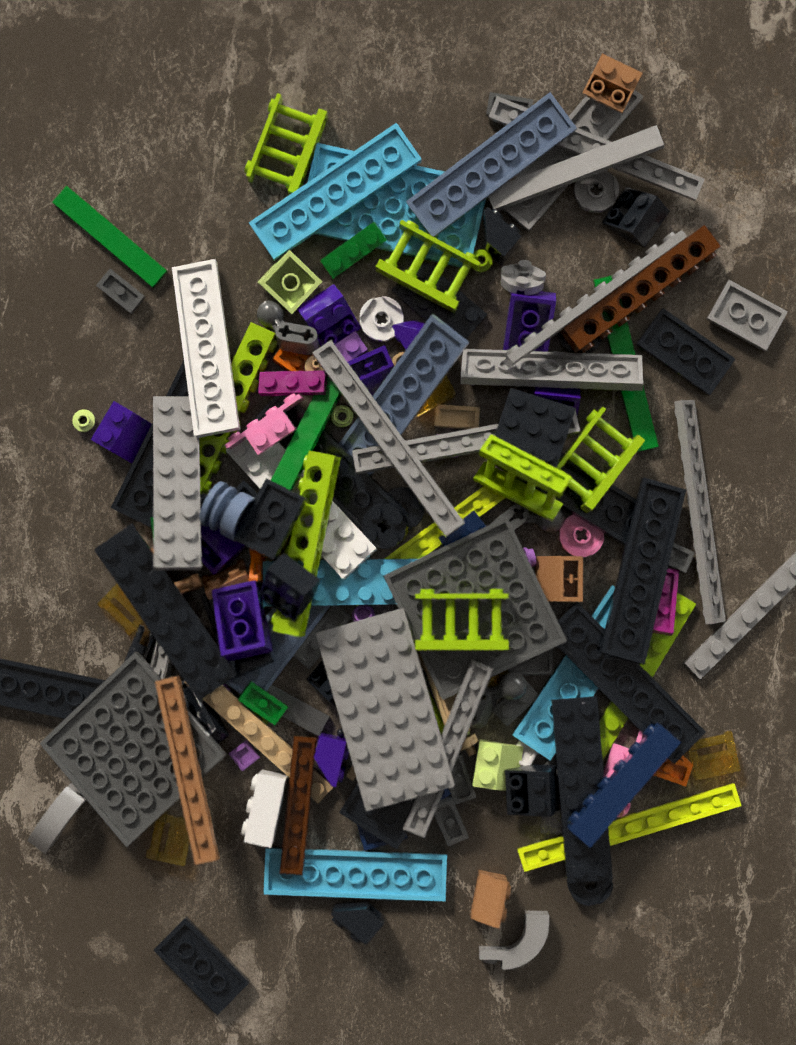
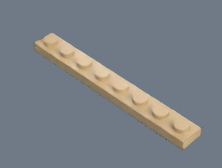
M222 685L203 698L205 702L290 777L293 748L246 705L238 701L233 693ZM314 768L311 798L319 803L333 786Z

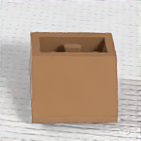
M602 53L582 95L619 113H623L641 78L642 72Z
M536 556L535 575L548 602H583V556Z
M482 870L478 871L470 913L471 919L495 928H500V923L505 922L507 909L505 908L504 901L505 899L509 900L511 892L510 882L507 881L505 875Z

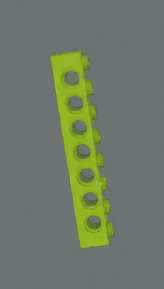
M252 322L231 363L234 387L240 385L244 389L240 396H236L239 417L241 413L247 411L250 401H248L251 392L255 393L259 385L257 378L260 372H265L269 363L266 359L270 352L273 353L278 344L274 332ZM256 345L261 346L262 352L260 355L254 356L251 354L252 347ZM246 365L253 367V372L249 376L241 374L242 368ZM237 431L226 432L220 437L210 435L199 438L200 466L205 467V474L200 477L201 494L209 492L212 485L210 479L213 473L217 474L222 463L219 461L222 453H227L225 444L229 442L228 438L232 432L236 433ZM207 446H214L215 453L211 457H205L204 449Z
M309 451L303 461L305 471L298 487L300 495L308 500L290 532L291 541L290 545L286 547L285 554L296 562L302 560L304 568L317 577L341 457ZM320 470L322 472V479L316 482L314 475ZM316 493L318 500L312 505L310 503V496ZM311 515L313 523L310 527H307L305 519ZM306 537L309 544L306 549H302L301 541ZM312 600L296 623L283 616L279 610H276L271 620L273 625L272 631L297 637L305 636Z

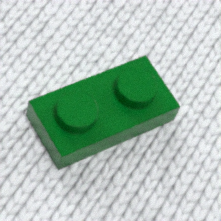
M251 680L237 698L238 701L273 725H276L288 708L286 704Z

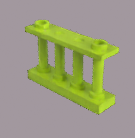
M277 93L275 100L271 99L269 103V116L252 161L248 160L244 173H246L247 180L251 183L254 176L258 175L283 184L288 189V194L290 195L303 186L314 157L316 144L319 143L328 120L327 111L319 108L317 114L311 116L282 105V95ZM278 113L309 124V127H311L309 135L305 134V136L275 126ZM270 134L301 144V147L304 148L301 156L297 155L296 157L266 146ZM264 154L294 165V168H296L294 175L287 177L259 167L262 155Z
M401 220L399 229L404 232L389 260L383 261L379 259L376 265V272L455 313L459 305V301L456 300L459 288L470 268L478 271L481 262L477 261L478 257L470 252L464 254L418 229L419 226L410 220H407V222ZM411 236H414L423 241V244L409 270L403 272L397 268V262ZM432 246L442 251L443 254L429 280L422 282L416 279L418 277L416 274ZM453 257L463 264L449 290L442 293L436 289V284L450 258Z
M601 407L598 411L594 409L586 418L588 424L561 457L556 468L564 472L561 468L569 459L595 480L597 486L593 491L590 489L586 490L573 478H571L568 485L569 488L582 497L581 500L584 503L580 508L586 513L594 509L645 441L639 435L633 439L630 437L627 439L602 419L601 416L606 410L604 407ZM594 425L598 426L622 445L623 451L619 456L611 454L588 435V432ZM581 442L608 462L610 469L606 474L604 472L600 473L574 452Z
M490 434L479 451V456L487 459V463L484 462L473 480L553 522L563 506V503L555 498L556 496L561 497L569 485L572 476ZM498 465L508 471L505 473L495 468V466ZM517 475L527 480V484L516 479L515 476ZM538 486L547 491V495L535 489V487Z
M420 589V594H415V599H423V635H420V640H415V650H509V640H504V635H501V598H508V593H504L503 589H490V594H434V589ZM455 598H469V635H467V640H457V635H455ZM478 598H492V635H490V640H481V635H478ZM432 599H446V635H444V640H434V635H432Z

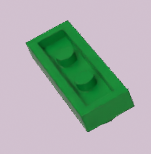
M374 221L320 261L331 277L335 278L384 243L387 238Z

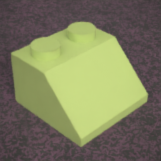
M288 250L257 283L287 311L293 314L322 281Z
M479 739L472 786L506 791L505 770L521 767L519 760H522L523 746Z

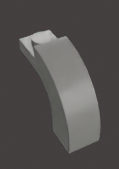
M72 782L68 787L66 786L52 803L27 840L44 854L55 844L67 824L87 801Z
M525 910L524 930L520 938L508 946H479V959L484 960V963L494 964L497 963V960H501L502 970L517 968L531 961L540 952L546 941L549 931L548 911Z

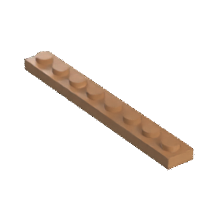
M180 676L155 681L195 865L218 860L220 857Z

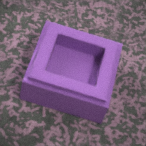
M248 740L229 753L241 771H244L261 758Z

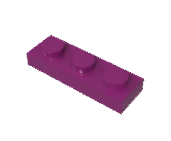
M324 370L260 372L258 394L260 396H290L291 394L326 395L327 374Z
M667 569L652 633L672 636L674 633L679 570Z

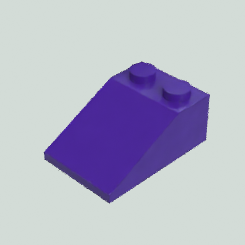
M517 290V294H510L503 350H509L515 345L520 347L525 344L524 339L531 333L535 332L538 334L543 331L541 327L554 318L556 293L540 291L533 295H524V291ZM550 339L534 351L548 352Z
M256 580L212 590L221 656L228 661L273 652L270 630Z

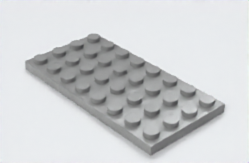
M405 608L316 633L366 811L455 787L417 650H415V643Z

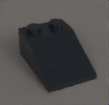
M183 679L181 685L187 709L216 743L219 744L229 737L221 718L203 699L199 701Z

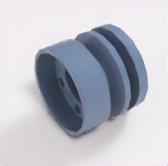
M219 482L210 490L202 505L199 515L201 525L210 527L213 531L220 529L221 535L235 541L234 538L255 498L245 492L237 494L235 487H229L227 483Z

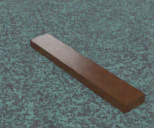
M294 736L280 874L303 875L317 738Z

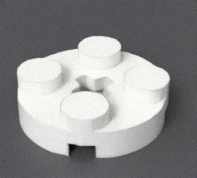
M386 296L368 300L360 311L361 328L366 336L375 341L387 342L395 338V331L392 326L404 321L401 306L394 299ZM383 313L386 314L387 323L378 324L376 316H382Z

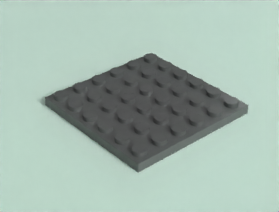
M508 517L384 575L398 608H405L414 642L415 640H420V635H423V599H415V594H420V589H434V594H490V589H503L504 593H508V598H501V635H504V640H509V650H419L442 700L459 692L472 659L493 667L494 669L490 676L493 677L567 641ZM455 598V635H457V640H467V635H469V598ZM478 598V635H481V640H490V635H492V598ZM432 599V635H434V640H444V635H446V599Z
M135 652L39 743L126 847L138 839L180 799L155 681L162 679L139 652ZM187 709L203 778L227 754Z

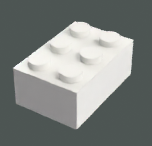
M262 769L253 777L251 790H255L254 796H251L248 800L246 812L250 813L249 819L244 821L241 835L245 836L244 842L272 847L275 842L288 780L286 774Z

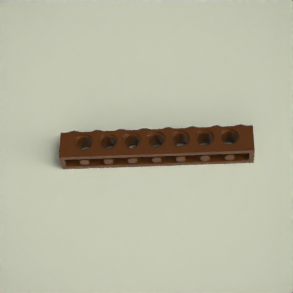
M705 225L564 327L560 334L575 354L581 350L585 353L595 345L593 343L595 339L600 337L603 340L612 333L611 328L617 324L620 327L630 320L628 315L635 311L638 314L647 307L646 302L651 298L653 301H656L665 294L663 290L666 287L674 288L683 281L680 278L686 273L690 276L700 268L698 264L703 260L708 263L716 257L715 251L721 246ZM695 249L698 257H693L689 250ZM672 262H678L681 270L674 269ZM654 275H661L664 280L663 283L657 282ZM637 287L644 288L646 296L640 295L637 292ZM619 300L627 301L629 308H622ZM603 312L611 316L610 322L603 320ZM585 325L593 328L594 333L592 335L584 331Z

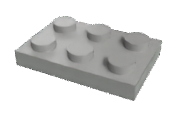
M728 280L706 320L765 352L783 322L787 311Z

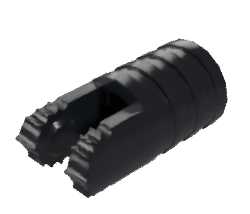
M139 624L124 662L135 652H139L145 660L147 659L155 637L150 632L145 645L140 644L145 626Z

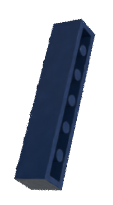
M650 724L643 732L644 738L639 743L636 741L628 749L630 754L625 760L620 759L614 765L613 774L609 778L605 776L598 784L600 789L594 795L590 794L584 800V807L579 813L575 811L568 819L569 825L567 828L588 847H592L681 743L660 724Z

